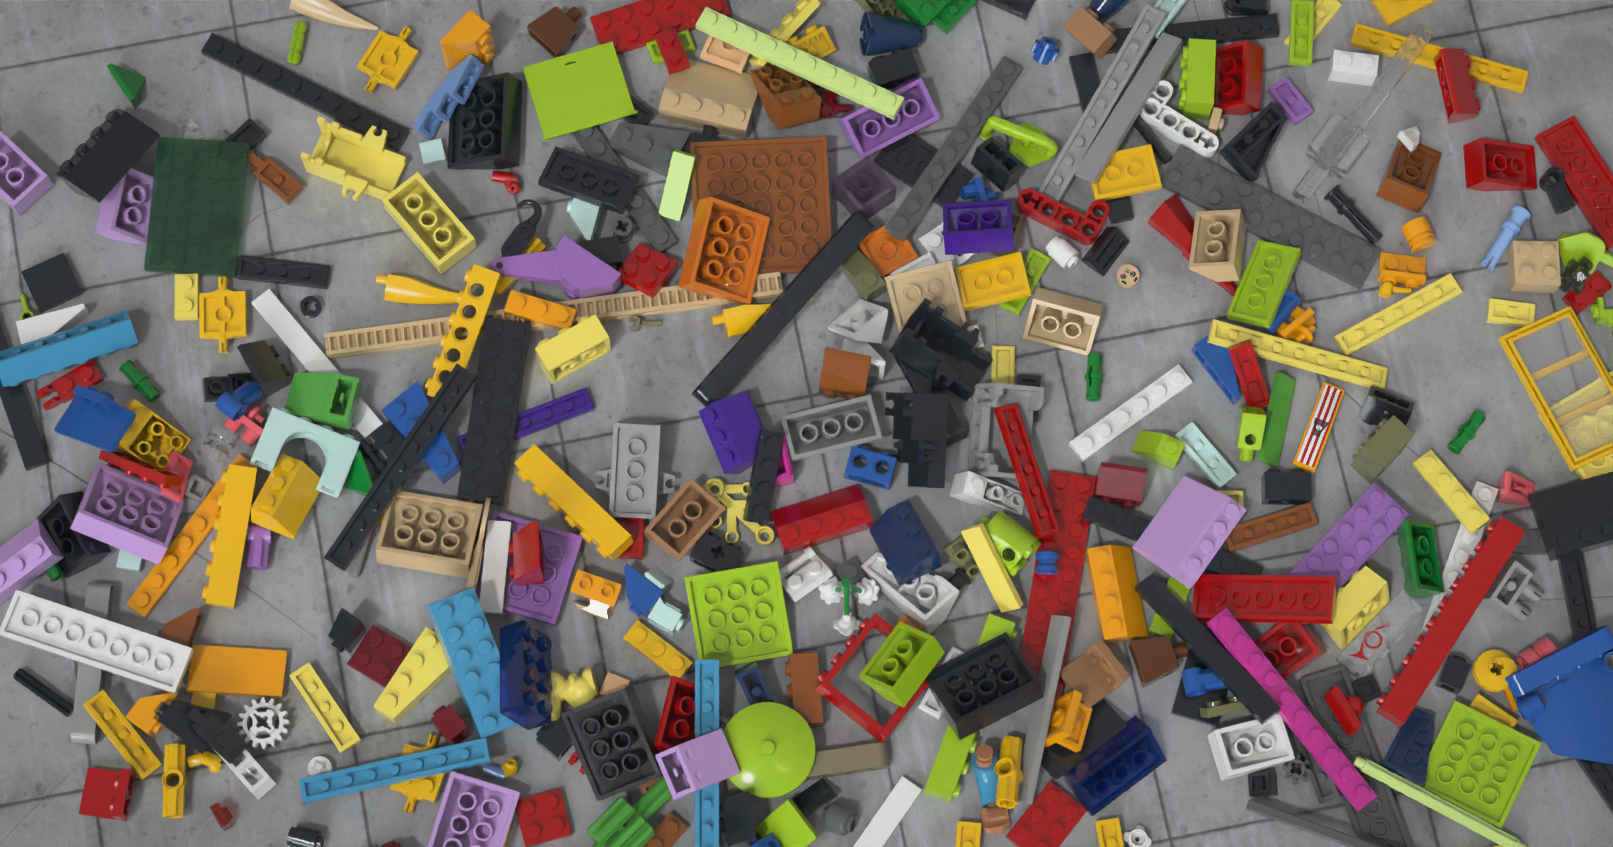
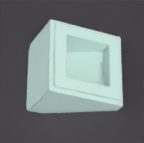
M656 567L644 574L646 579L663 592L673 582L669 576Z

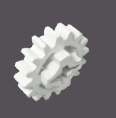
M262 697L260 703L253 699L252 707L244 706L247 712L245 714L239 713L243 721L238 722L237 726L243 728L239 734L241 737L247 736L244 740L247 745L253 741L252 747L254 749H257L260 744L262 749L266 750L267 744L275 748V741L278 740L283 743L284 740L281 735L289 734L285 726L291 725V722L284 719L289 714L287 711L281 712L283 709L281 703L275 706L274 699L271 698L269 703H267L266 699ZM261 709H268L266 712H257ZM277 717H279L278 729L275 728V721L278 719ZM252 718L253 726L249 731V720ZM257 718L267 722L271 730L261 726ZM262 735L271 736L269 738L259 739Z

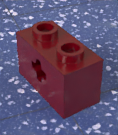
M450 704L447 707L441 706L433 713L434 717L431 720L449 746L462 743L471 736L467 725Z

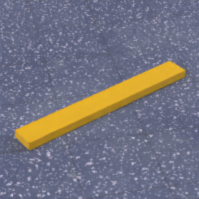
M1355 23L1349 46L1435 70L1434 58L1440 49L1445 48L1359 23ZM1465 53L1470 58L1471 67L1468 68L1470 77L1473 76L1475 81L1523 94L1529 71Z

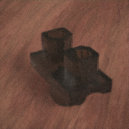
M1583 256L1578 261L1574 258L1569 260L1563 274L1560 275L1561 285L1559 289L1563 292L1574 291L1576 295L1581 293L1586 280L1589 279V271L1593 269L1594 264L1586 256Z

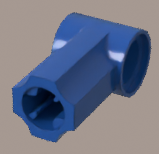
M247 381L232 393L230 391L223 393L215 406L232 421H236L250 405L261 398L262 392L256 382Z
M1196 667L1181 672L1186 696L1188 697L1200 696L1207 691L1227 688L1210 669L1202 670V668Z

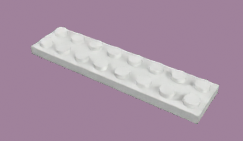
M19 590L15 591L0 627V636L176 695L194 652L193 648Z

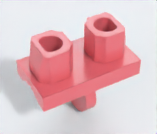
M256 406L253 409L248 407L245 411L248 414L247 417L242 415L236 421L227 418L224 426L234 434L242 425L247 427L248 429L241 439L252 447L259 441L263 429L255 424L256 421L261 425L265 422L266 419L261 416L263 408L260 406Z

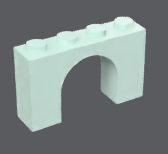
M272 407L250 464L272 472L280 450L287 442L297 438L312 440L320 446L325 456V466L315 490L338 498L360 442L356 441V438L349 434L341 435L334 432V429L329 426L316 425L309 418L293 416L284 408L276 409Z

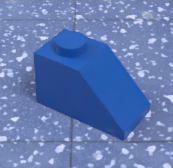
M626 564L624 572L628 605H630L629 610L636 616L640 617L642 615L647 619L659 597L661 599L664 598V592L630 565Z

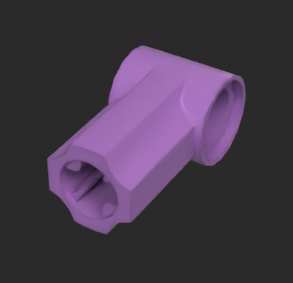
M249 523L247 529V542L249 544L247 568L267 570L274 531L254 523Z

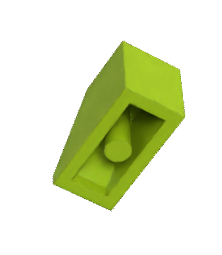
M1140 430L1131 452L1170 470H1174L1185 443L1164 433Z

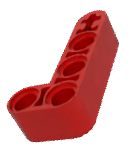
M1030 188L1021 190L1016 203L1017 210L1020 213L1086 246L1094 244L1110 211L1105 201L1096 200L1091 203L1086 214L1083 215ZM1050 209L1053 214L1045 215L1042 210ZM1099 210L1104 215L1101 217L1095 216L1093 211ZM1070 219L1073 224L1065 225L1062 220ZM1090 229L1094 234L1091 236L1085 235L1083 230Z

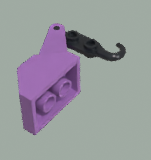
M525 199L517 205L518 208L530 205L533 207L534 213L529 219L518 224L501 248L502 257L492 261V271L500 273L503 277L562 286L564 294L571 300L616 294L621 287V273L565 235L557 244L556 250L523 254L535 237L537 224L542 216V209L540 204L532 199Z

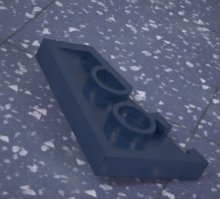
M1414 708L1406 722L1399 729L1381 766L1392 773L1425 787L1434 716Z

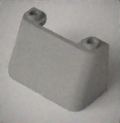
M978 383L975 385V392L972 395L968 471L983 477L1017 479L994 409L998 406L1017 403L1031 443L1033 411H1038L1045 403L1044 387L1005 383ZM1036 458L1038 467H1039V469H1040V471H1041L1040 463L1038 462V460H1037V458Z

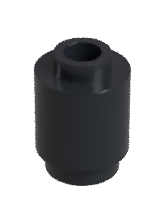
M300 825L290 828L287 845L292 847H323L324 836H321L320 830Z

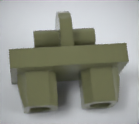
M962 534L953 542L943 546L956 566L970 579L981 573Z

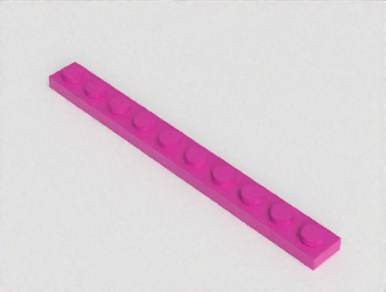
M1225 608L1206 624L1233 658L1281 707L1278 714L1354 809L1358 812L1377 797L1375 792L1229 610Z

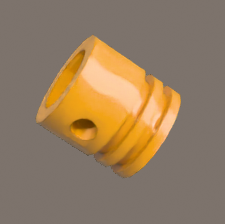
M1425 216L1415 218L1401 227L1412 253L1424 251L1437 243Z

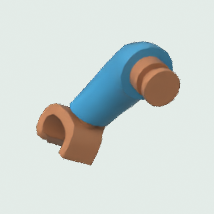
M983 744L977 747L976 753L972 757V768L978 785L981 806L983 807L980 810L983 831L986 834L993 833L997 835L1004 833V830L1010 828L1011 825L1008 809L996 805L998 775L995 773L994 767L997 763V757L993 753L991 746Z

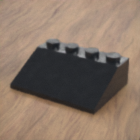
M508 72L477 79L465 105L458 103L449 119L448 169L500 170L519 166L522 108L521 80Z
M118 108L106 115L104 123L93 129L90 133L91 137L75 149V154L70 160H66L61 164L60 171L56 174L75 193L98 203L105 198L161 136L128 112Z
M1613 472L1527 496L1550 562L1613 545Z
M1006 632L932 669L925 679L948 724L959 740L1043 698L1040 680Z
M632 683L561 713L597 801L663 776L655 758V755L661 752L654 745V735Z

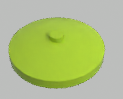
M761 702L750 705L735 714L723 731L740 770L739 774L728 779L742 792L749 791V794L753 797L772 799L785 796L796 790L806 780L812 770L815 760L813 733L805 719L788 706L774 702Z

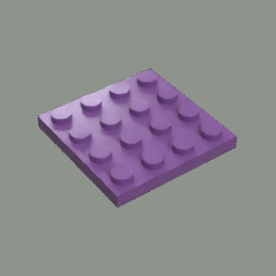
M493 511L491 518L494 521H508L512 523L510 541H513V534L531 523V521ZM539 524L543 538L544 584L516 585L514 578L510 579V564H514V555H509L503 611L556 626L583 538L577 534ZM486 536L482 545L483 555L475 591L479 601Z

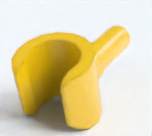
M1386 282L1380 286L1378 295L1383 298H1391L1392 292L1411 294L1412 289L1397 287L1390 282Z

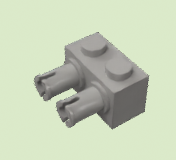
M1509 560L1505 563L1482 602L1497 613L1509 612L1523 623L1528 619L1526 614L1530 616L1531 610L1516 601L1519 595L1522 593L1535 604L1541 599L1538 595L1542 597L1544 592L1529 582L1533 575L1532 572L1516 560Z

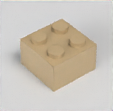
M1512 241L1507 249L1509 293H1555L1561 285L1559 242Z

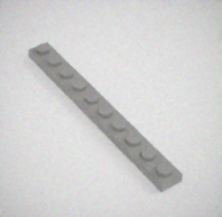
M1148 4L1145 5L1039 189V193L1060 203L1075 177L1077 167L1106 123L1165 20L1166 13Z

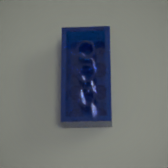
M521 620L500 628V713L526 730H531L552 723V642L550 637L525 620Z

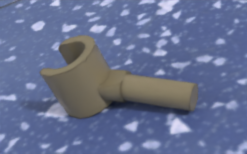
M636 315L628 318L631 322L638 321L637 325L629 326L633 332H638L642 327L661 326V320H640Z

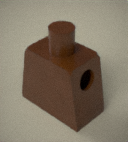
M574 6L566 13L558 7H554L527 26L528 34L552 57L563 56L580 34L579 26L575 22L582 17V14Z
M1168 636L1132 640L1128 645L1142 688L1176 672L1179 668L1177 659L1188 656L1185 643L1172 646Z

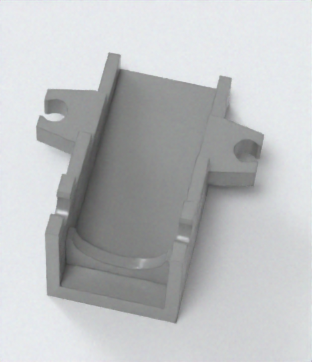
M621 421L614 422L611 469L596 471V476L602 475L605 481L603 484L595 483V488L610 492L609 515L611 517L654 519L657 516L658 495L675 492V487L669 488L666 486L668 479L675 481V475L660 471L663 424L649 425L621 423Z

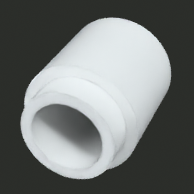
M1056 236L1046 246L1048 255L1063 269L1068 267L1071 269L1079 261V251L1064 238Z

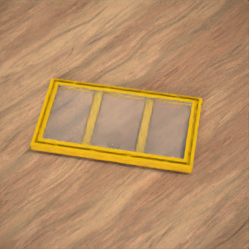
M1565 307L1558 312L1498 339L1500 345L1570 471L1573 472L1612 454L1613 380L1572 307Z

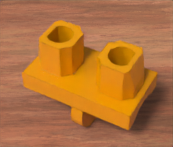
M1297 306L1290 314L1293 322L1288 324L1284 321L1275 331L1280 338L1300 343L1304 340L1308 344L1313 341L1311 333L1316 330L1314 327L1316 324L1313 317L1314 311L1310 307L1304 310Z

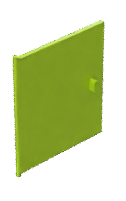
M613 41L522 67L544 135L542 137L543 141L638 113L637 110H634Z

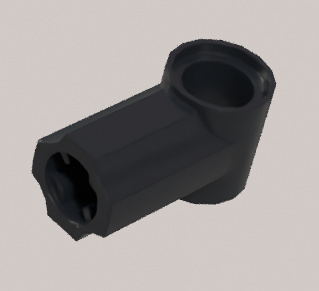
M1551 167L1540 177L1539 186L1546 192L1555 214H1562L1573 209L1575 204L1564 182L1565 174L1563 170L1558 167ZM1548 176L1553 177L1556 183H1551L1548 180Z

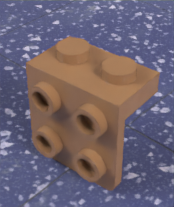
M1102 639L1095 642L1086 653L1060 671V677L1071 691L1076 690L1082 693L1080 702L1087 708L1092 707L1115 691L1130 677L1126 667L1117 660L1111 648Z

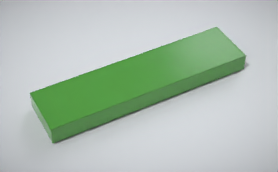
M1282 372L1275 373L1262 446L1257 456V460L1270 467H1278L1296 383V380Z

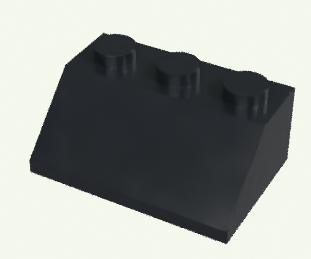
M82 491L59 495L37 517L64 557L58 561V565L64 572L65 578H69L100 563L111 552L108 544L70 529L84 496Z

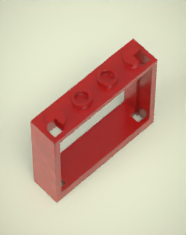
M875 613L871 619L866 617L858 628L861 632L857 637L852 634L844 644L847 647L846 651L843 654L838 652L830 662L833 665L829 672L824 670L817 679L819 685L815 690L876 740L884 742L928 686L926 681H923L904 708L901 706L897 707L883 726L830 684L873 628L886 638L893 631L894 628Z

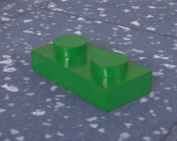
M950 0L931 22L947 35L976 5L977 0Z

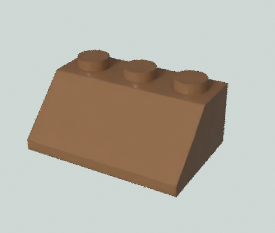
M690 478L645 528L644 536L661 551L680 561L726 508Z

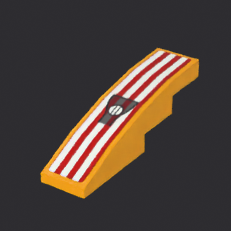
M1323 382L1292 465L1312 473L1315 472L1343 398L1344 389Z

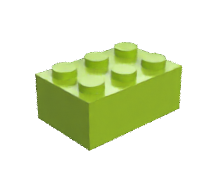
M1189 38L1187 46H1183L1182 55H1180L1179 68H1182L1178 82V89H1181V95L1178 97V110H1181V114L1188 119L1208 120L1214 105L1216 40Z

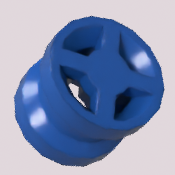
M1051 551L1036 553L1038 565L1035 568V573L1041 575H1055L1059 573V567L1057 566L1059 553Z

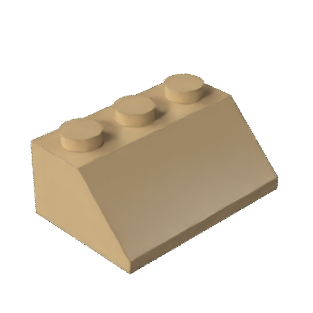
M1241 209L1196 211L1189 261L1190 270L1216 282L1240 281L1246 233V222Z
M1036 287L1023 339L1088 355L1091 351L1103 304Z

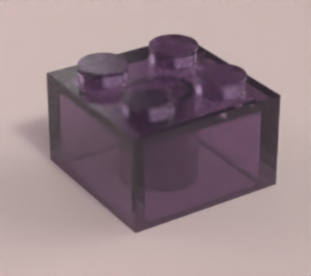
M867 156L833 178L831 193L851 215L858 210L868 219L895 201L897 187L876 163Z

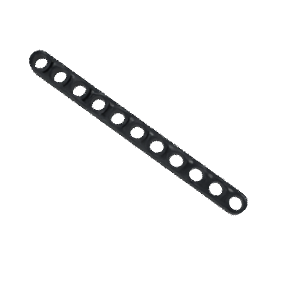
M856 210L696 387L692 395L705 407L720 400L874 228V225Z

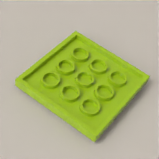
M778 561L684 577L698 660H719V667L793 654Z
M1454 700L1430 749L1425 787L1415 782L1414 784L1494 827L1502 829L1542 743Z

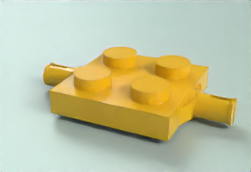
M404 26L398 37L388 35L381 30L379 31L357 65L359 71L370 77V80L364 87L365 91L372 93L378 83L385 84L394 90L398 88L419 56V51L406 43L408 36L412 33L411 29Z
M221 276L218 277V290L211 293H199V337L201 340H219L218 353L223 354V351L228 353V340L247 337L246 291L227 290L228 278L223 276V279Z
M429 734L425 747H416L405 743L401 756L435 749L439 737ZM446 773L393 784L390 786V789L407 797L403 811L413 814L416 801L426 800L437 803Z

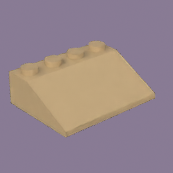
M688 59L690 68L669 75L658 108L659 119L703 129L704 125H712L717 128L716 133L744 140L747 139L759 97L751 74H740L727 68Z
M400 491L384 515L375 549L377 563L468 578L473 551L477 545L483 505Z

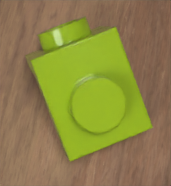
M1597 297L1590 307V314L1594 318L1595 325H1607V327L1613 328V309H1604L1603 297Z

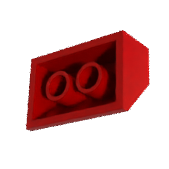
M1243 40L1216 48L1214 105L1211 113L1214 107L1223 109L1221 114L1243 116L1261 111L1262 47L1249 40Z
M1440 49L1434 58L1448 124L1475 119L1481 107L1479 99L1474 96L1473 90L1476 89L1474 77H1470L1468 70L1471 67L1470 58L1468 55H1465L1464 49Z
M671 676L654 743L659 752L695 739V683L676 676Z

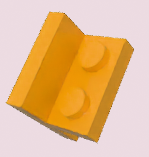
M1073 690L1054 700L1045 747L1058 743L1076 753L1081 751L1093 708H1087L1080 702L1082 693Z

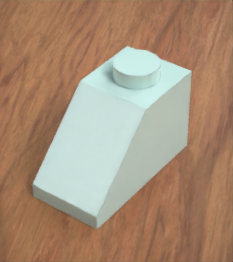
M576 198L570 199L567 212L570 213L572 224L584 242L594 240L602 207Z

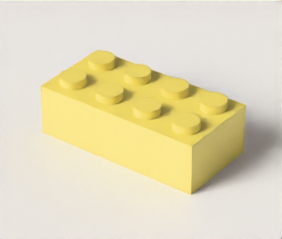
M418 172L382 199L385 210L441 275L477 248L475 238Z

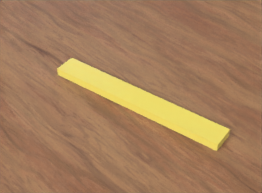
M1215 319L1211 321L1207 343L1227 348L1249 339L1257 357L1370 388L1372 385L1381 390L1385 389L1388 373L1387 367Z

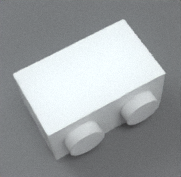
M1334 50L1329 62L1328 81L1372 86L1377 77L1379 55Z

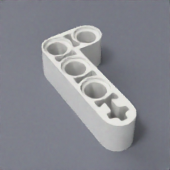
M1165 80L1159 81L1139 113L1141 118L1150 128L1176 144L1207 160L1212 159L1219 146L1218 138L1213 133L1170 108L1168 104L1173 94L1172 84ZM1163 91L1167 94V96L1161 97L1157 94V92ZM1145 109H1153L1155 113L1148 114ZM1170 120L1174 123V125L1168 126L1164 123V121ZM1190 132L1194 137L1188 138L1183 133Z

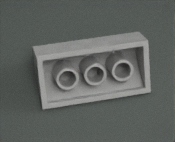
M871 394L780 416L781 429L785 433L788 452L792 461L882 439Z

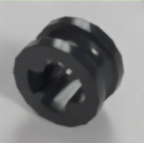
M307 296L301 301L300 309L305 317L315 318L321 312V304L316 297ZM313 302L316 303L314 304L316 308L315 311L310 310L309 312H306V304L311 305Z

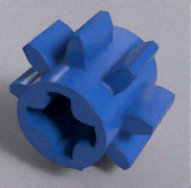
M1042 37L1041 41L1036 39L1031 49V52L1035 53L1033 59L1044 65H1047L1049 61L1055 62L1060 49L1056 48L1057 42L1049 37Z

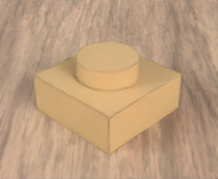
M1216 107L1213 108L1207 128L1214 135H1216L1217 130H1222L1225 119L1221 117L1223 109Z

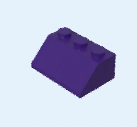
M1011 199L943 204L945 255L1014 251Z
M744 391L717 400L698 411L724 474H740L752 467L759 429H764L749 392Z

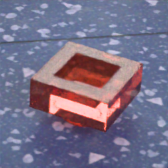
M218 802L210 806L211 811L224 831L233 827L230 821L233 819V815L227 806L222 807Z

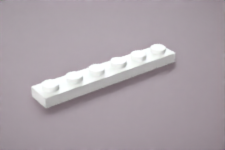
M1178 364L1070 441L1069 446L1083 463L1192 385L1193 381Z

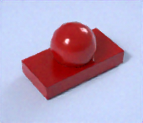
M1339 686L1332 688L1323 696L1348 737L1363 727L1358 716L1362 714L1364 704L1359 696H1344Z

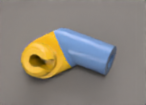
M512 758L507 759L506 763L499 767L488 763L485 764L482 774L503 781L516 774L518 763Z

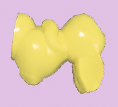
M591 667L586 668L581 676H577L576 673L569 674L567 680L560 673L551 671L546 674L539 686V692L543 698V709L550 721L560 720L562 701L566 700L573 707H576L599 696L596 679Z

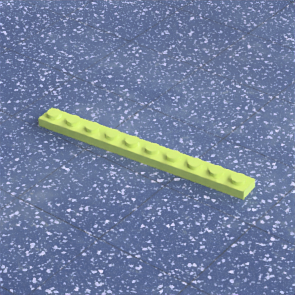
M705 7L695 24L697 30L893 120L905 102L904 97L708 7Z

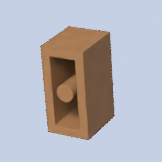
M1080 6L1063 25V28L1098 59H1101L1118 40L1112 34L1115 30L1106 22L1103 24L1098 22L1099 16L1090 8L1086 11Z

